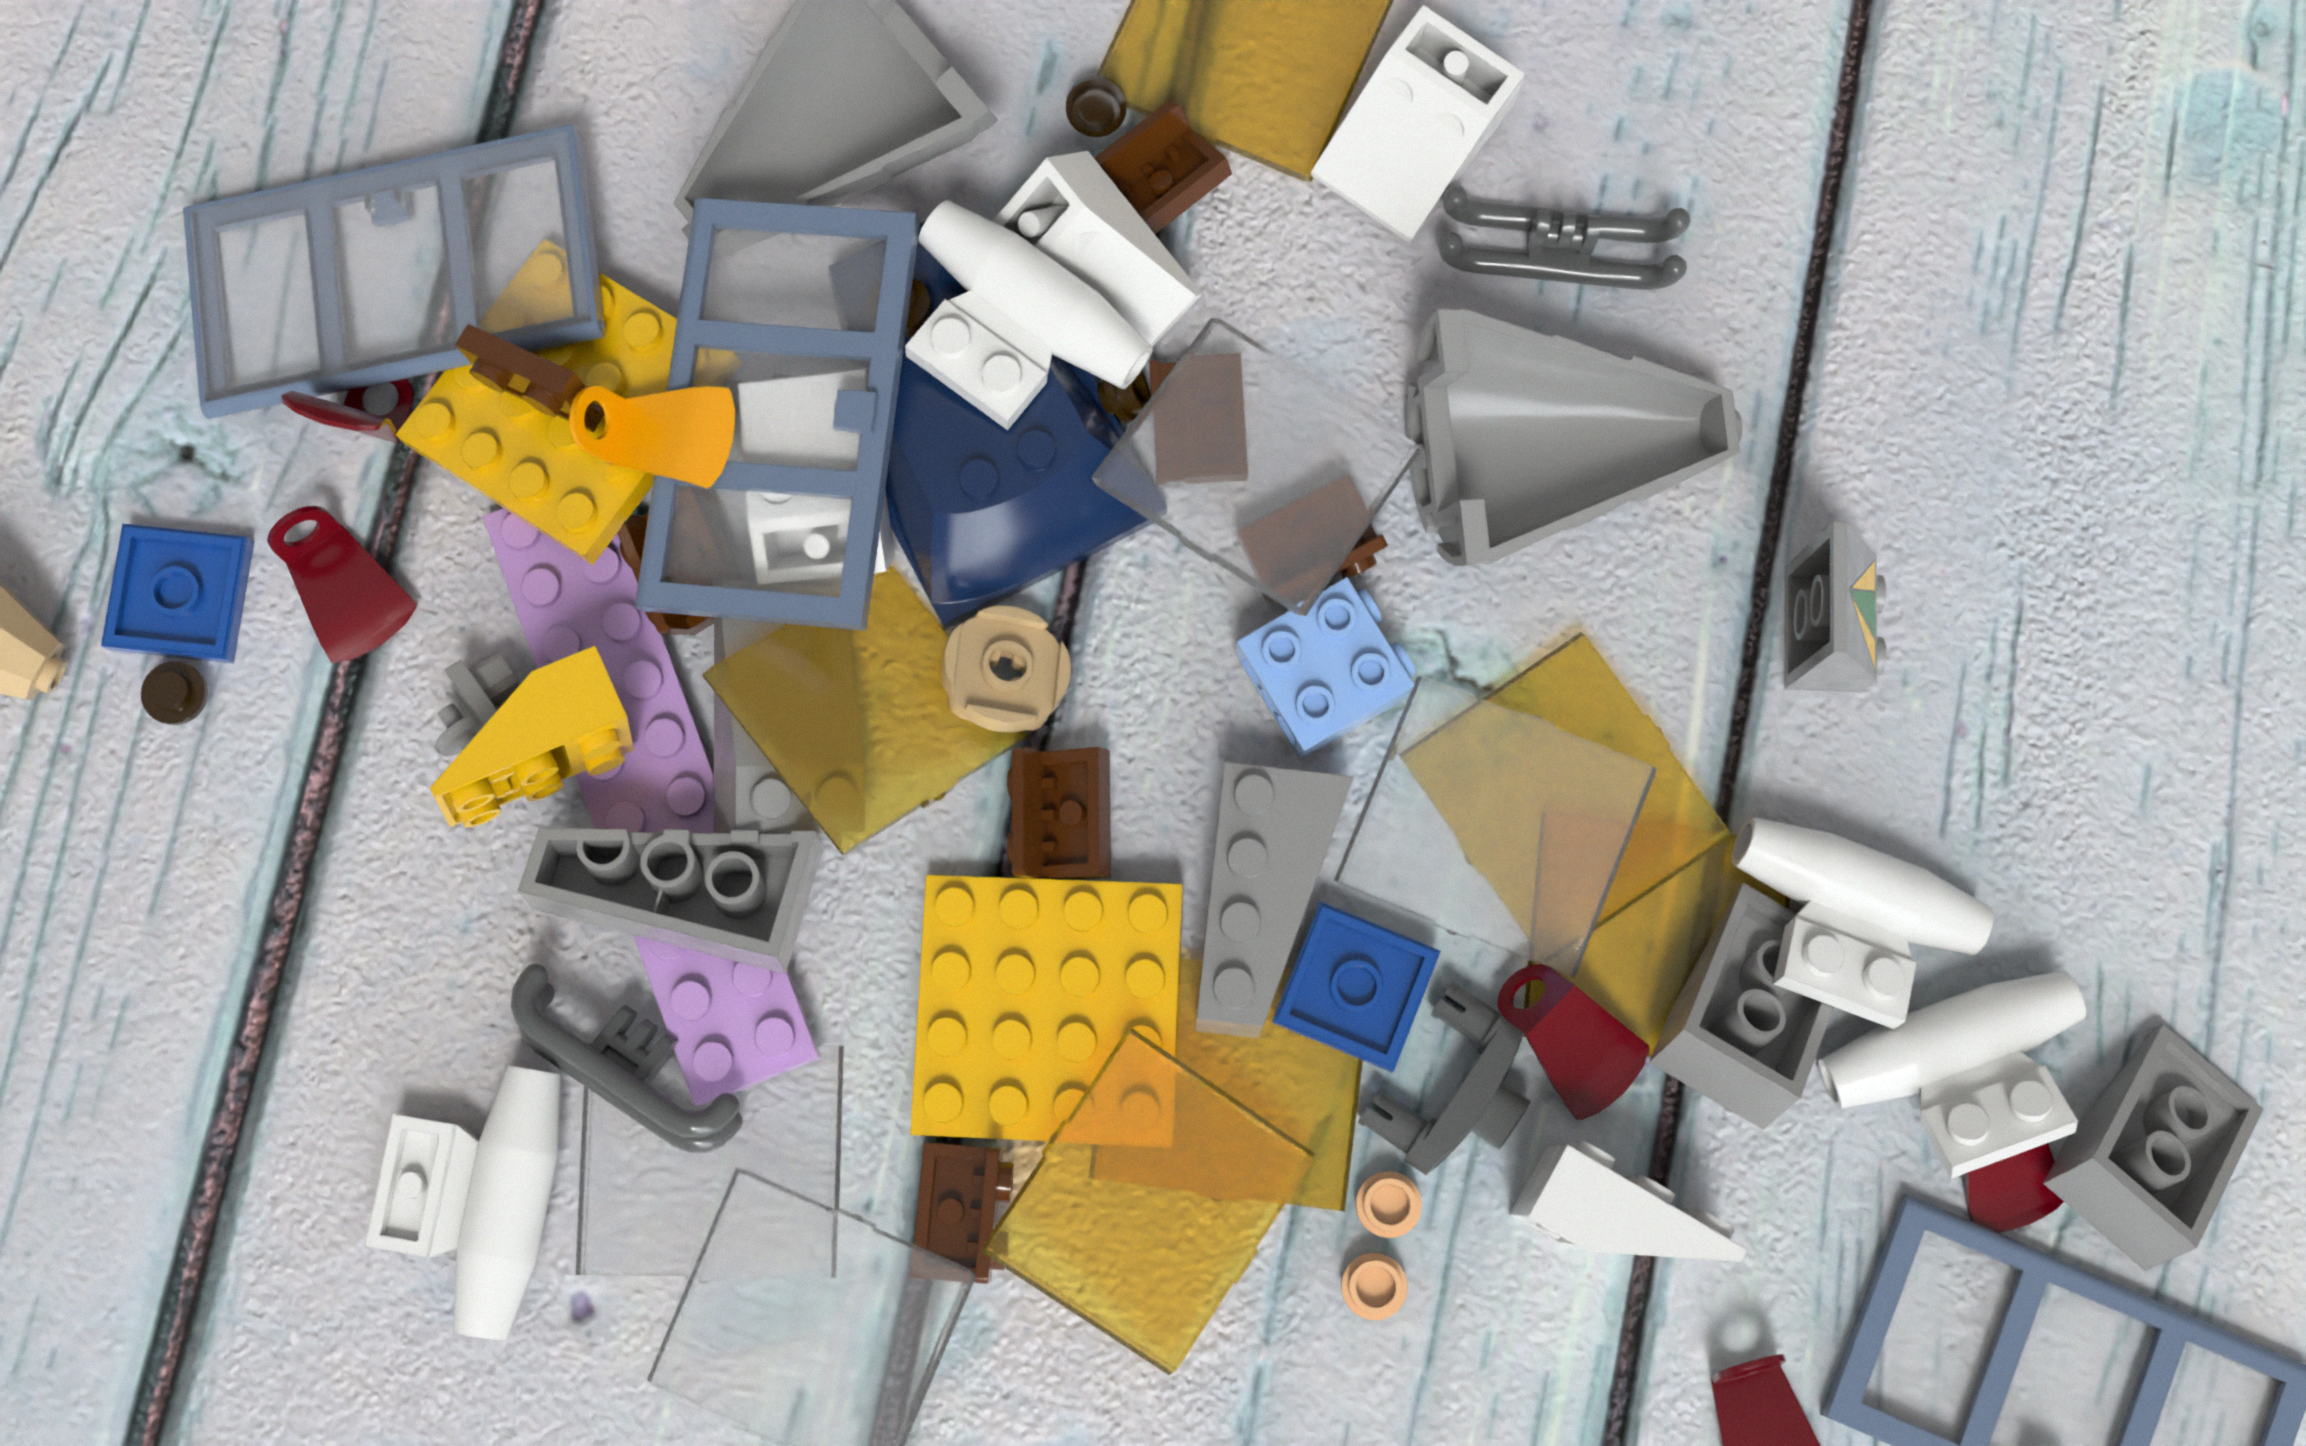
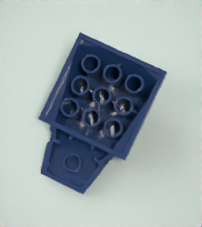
M925 221L920 223L919 234ZM887 240L830 268L829 277L842 330L875 331V326L868 314L867 303L872 291L881 283ZM918 240L913 278L920 281L929 293L932 303L930 317L944 299L950 300L968 291ZM912 337L905 338L885 491L891 529L944 630L976 615L978 611L991 607L1166 517V509L1115 415H1109L1103 408L1098 395V384L1091 373L1052 354L1046 385L1012 426L1006 430L906 357L905 345ZM852 360L855 371L867 369L869 376L870 361Z

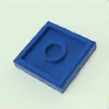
M122 524L101 646L110 651L234 664L254 541L246 536Z
M1320 901L1271 1023L1392 1073L1395 1070L1441 951Z

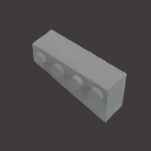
M1224 762L1194 1031L1250 1038L1260 1037L1354 776Z
M538 828L517 892L533 910L786 974L823 850L816 831H791V834H760L758 830H731V833H691L690 830L663 829V833L628 832L626 829Z

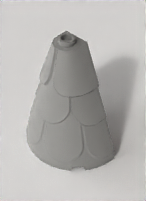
M795 0L776 35L769 38L733 107L726 108L723 111L673 204L688 221V224L681 229L688 240L694 201L697 198L832 207L890 183L893 177L971 142L979 133L992 127L998 119L895 0ZM716 228L713 252L725 259L785 234V232Z
M1450 308L1437 309L1427 321L1417 343L1414 354L1417 361H1425L1422 375L1417 378L1418 383H1409L1407 450L1410 476L1417 509L1425 532H1438L1443 543H1438L1437 553L1442 559L1454 566L1493 563L1561 530L1577 528L1628 501H1644L1740 453L1739 442L1742 437L1743 428L1741 416L1735 409L1733 390L1640 357L1633 356L1627 360L1557 334L1551 337L1465 308L1459 310Z

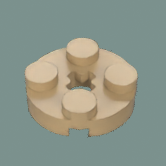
M991 606L978 611L976 617L967 620L963 625L961 622L952 631L942 655L941 680L948 694V705L951 711L959 718L970 720L980 727L997 732H1020L1040 728L1046 722L1048 716L1059 706L1069 685L1071 662L1063 641L1059 645L1055 637L1046 630L1049 624L1031 611L1014 606ZM1000 657L1012 659V668L1022 671V677H1013L1011 681L998 678L997 674L992 672L990 666H996Z

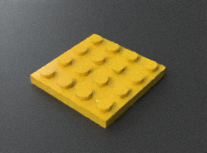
M546 240L482 322L483 330L492 335L574 319L575 309L568 253ZM598 272L606 330L605 337L532 352L573 371L585 386H602L624 399L666 392L677 319ZM698 348L693 387H726L727 381H732L743 364L737 355L730 350ZM473 365L445 370L398 430L396 436L418 454L593 566L621 529L624 521H627L651 489L654 475L612 466L582 451L573 439L569 421L558 416L551 417L520 398L505 391L503 393L497 392L485 386L469 373ZM605 415L594 433L587 430L593 439L598 438L602 434L605 427Z
M926 875L910 1135L1173 1147L1184 901L1183 884Z

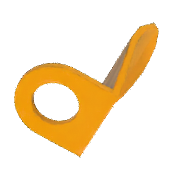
M586 386L573 399L569 423L577 446L582 451L609 465L671 478L708 489L723 472L729 457L734 437L735 407L732 392L729 388L691 387L624 399L602 386ZM593 401H597L602 406L605 414L604 430L596 439H593L588 434L584 422L585 411Z

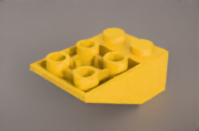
M596 646L531 671L430 787L431 792L450 827L459 823H463L466 828L484 824L501 814L500 806L524 796L527 801L546 798L563 788L562 780L586 770L589 775H599L610 771L625 761L624 754L634 750L627 715Z

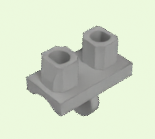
M500 654L479 662L469 669L461 659L444 669L452 681L450 684L452 689L471 715L464 718L454 704H449L438 712V716L447 727L436 740V746L442 755L447 757L460 753L495 714L497 709L494 704L513 693L520 685L513 671Z

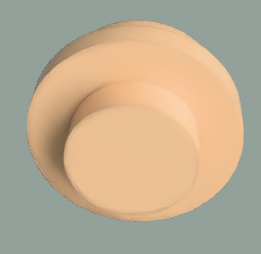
M1385 1171L1376 1173L1363 1182L1357 1192L1355 1206L1360 1222L1369 1232L1380 1237L1395 1238L1406 1234L1416 1225L1421 1214L1422 1202L1417 1187L1408 1177L1397 1172Z
M1366 1253L1352 1260L1346 1267L1341 1280V1292L1346 1305L1356 1315L1368 1320H1382L1395 1314L1403 1305L1407 1295V1279L1401 1266L1391 1257L1380 1253Z

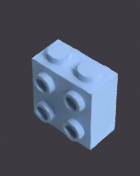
M1347 577L1238 640L1236 644L1235 655L1300 761L1408 698L1415 686L1410 677L1414 676L1416 671L1408 654L1398 642L1389 645L1377 626V623L1382 621V616L1373 598L1364 588L1355 591Z

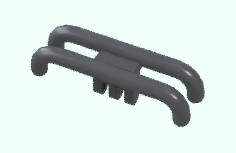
M1458 185L1449 187L1444 192L1442 198L1445 212L1461 223L1478 227L1529 232L1528 253L1468 247L1463 245V240L1458 234L1454 232L1446 233L1441 237L1438 244L1440 257L1448 265L1461 271L1652 290L1665 288L1677 283L1682 279L1687 270L1686 261L1678 255H1671L1662 263L1652 265L1590 260L1598 239L1635 243H1659L1679 237L1687 230L1690 224V215L1682 208H1674L1666 216L1659 218H1636L1487 203L1468 199L1466 191Z
M535 963L528 965L520 973L512 988L510 1008L519 1027L522 1039L535 1053L670 1145L690 1153L712 1151L725 1145L739 1131L743 1124V1118L739 1112V1100L735 1095L723 1093L716 1097L706 1109L698 1112L687 1111L649 1086L675 1052L674 1047L679 1040L666 1033L653 1049L648 1052L645 1048L654 1038L658 1026L648 1019H644L630 1037H626L624 1034L633 1024L637 1012L627 1005H623L592 1044L588 1045L544 1015L555 994L553 986L547 982V969L543 965Z

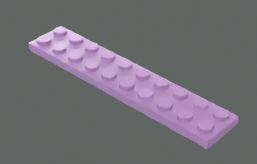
M504 508L482 516L537 669L596 646L627 715L634 750L624 754L625 761L618 767L599 775H589L587 770L575 775L594 828L626 829L628 832L663 833V829L690 830L691 833H714V768L665 636L656 630L655 625L648 619L645 611L635 608L638 583L632 568L628 566L620 552L621 541L618 534L615 535L592 566ZM633 935L668 1034L679 1040L674 1050L694 1106L700 1107L714 1101L720 1094H733L821 1059L788 969L786 974Z

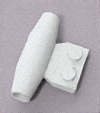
M949 200L940 203L925 221L919 234V243L968 292L950 300L944 299L905 345L906 357L1006 430L1012 426L1046 385L1052 354L1121 389L1128 387L1142 371L1152 353L1153 347L1099 292L1017 233Z
M1750 817L1741 827L1733 846L1731 857L1733 866L1803 905L1800 911L1785 925L1773 984L1886 1027L1895 1029L1906 1022L1916 969V962L1912 961L1908 943L1975 955L1983 948L1991 933L1994 920L1991 907L1925 868L1830 832Z
M2064 970L1987 984L1907 1013L1906 1022L1895 1029L1884 1025L1877 1026L1820 1059L1818 1062L1819 1071L1826 1091L1838 1109L1921 1094L1920 1123L1952 1179L2076 1133L2078 1120L2047 1067L2039 1065L2026 1056L2025 1053L2084 1020L2086 1017V1007L2076 982Z
M507 1066L480 1139L468 1131L464 1125L392 1114L365 1246L423 1257H437L456 1250L453 1332L485 1339H508L537 1261L558 1157L560 1074Z

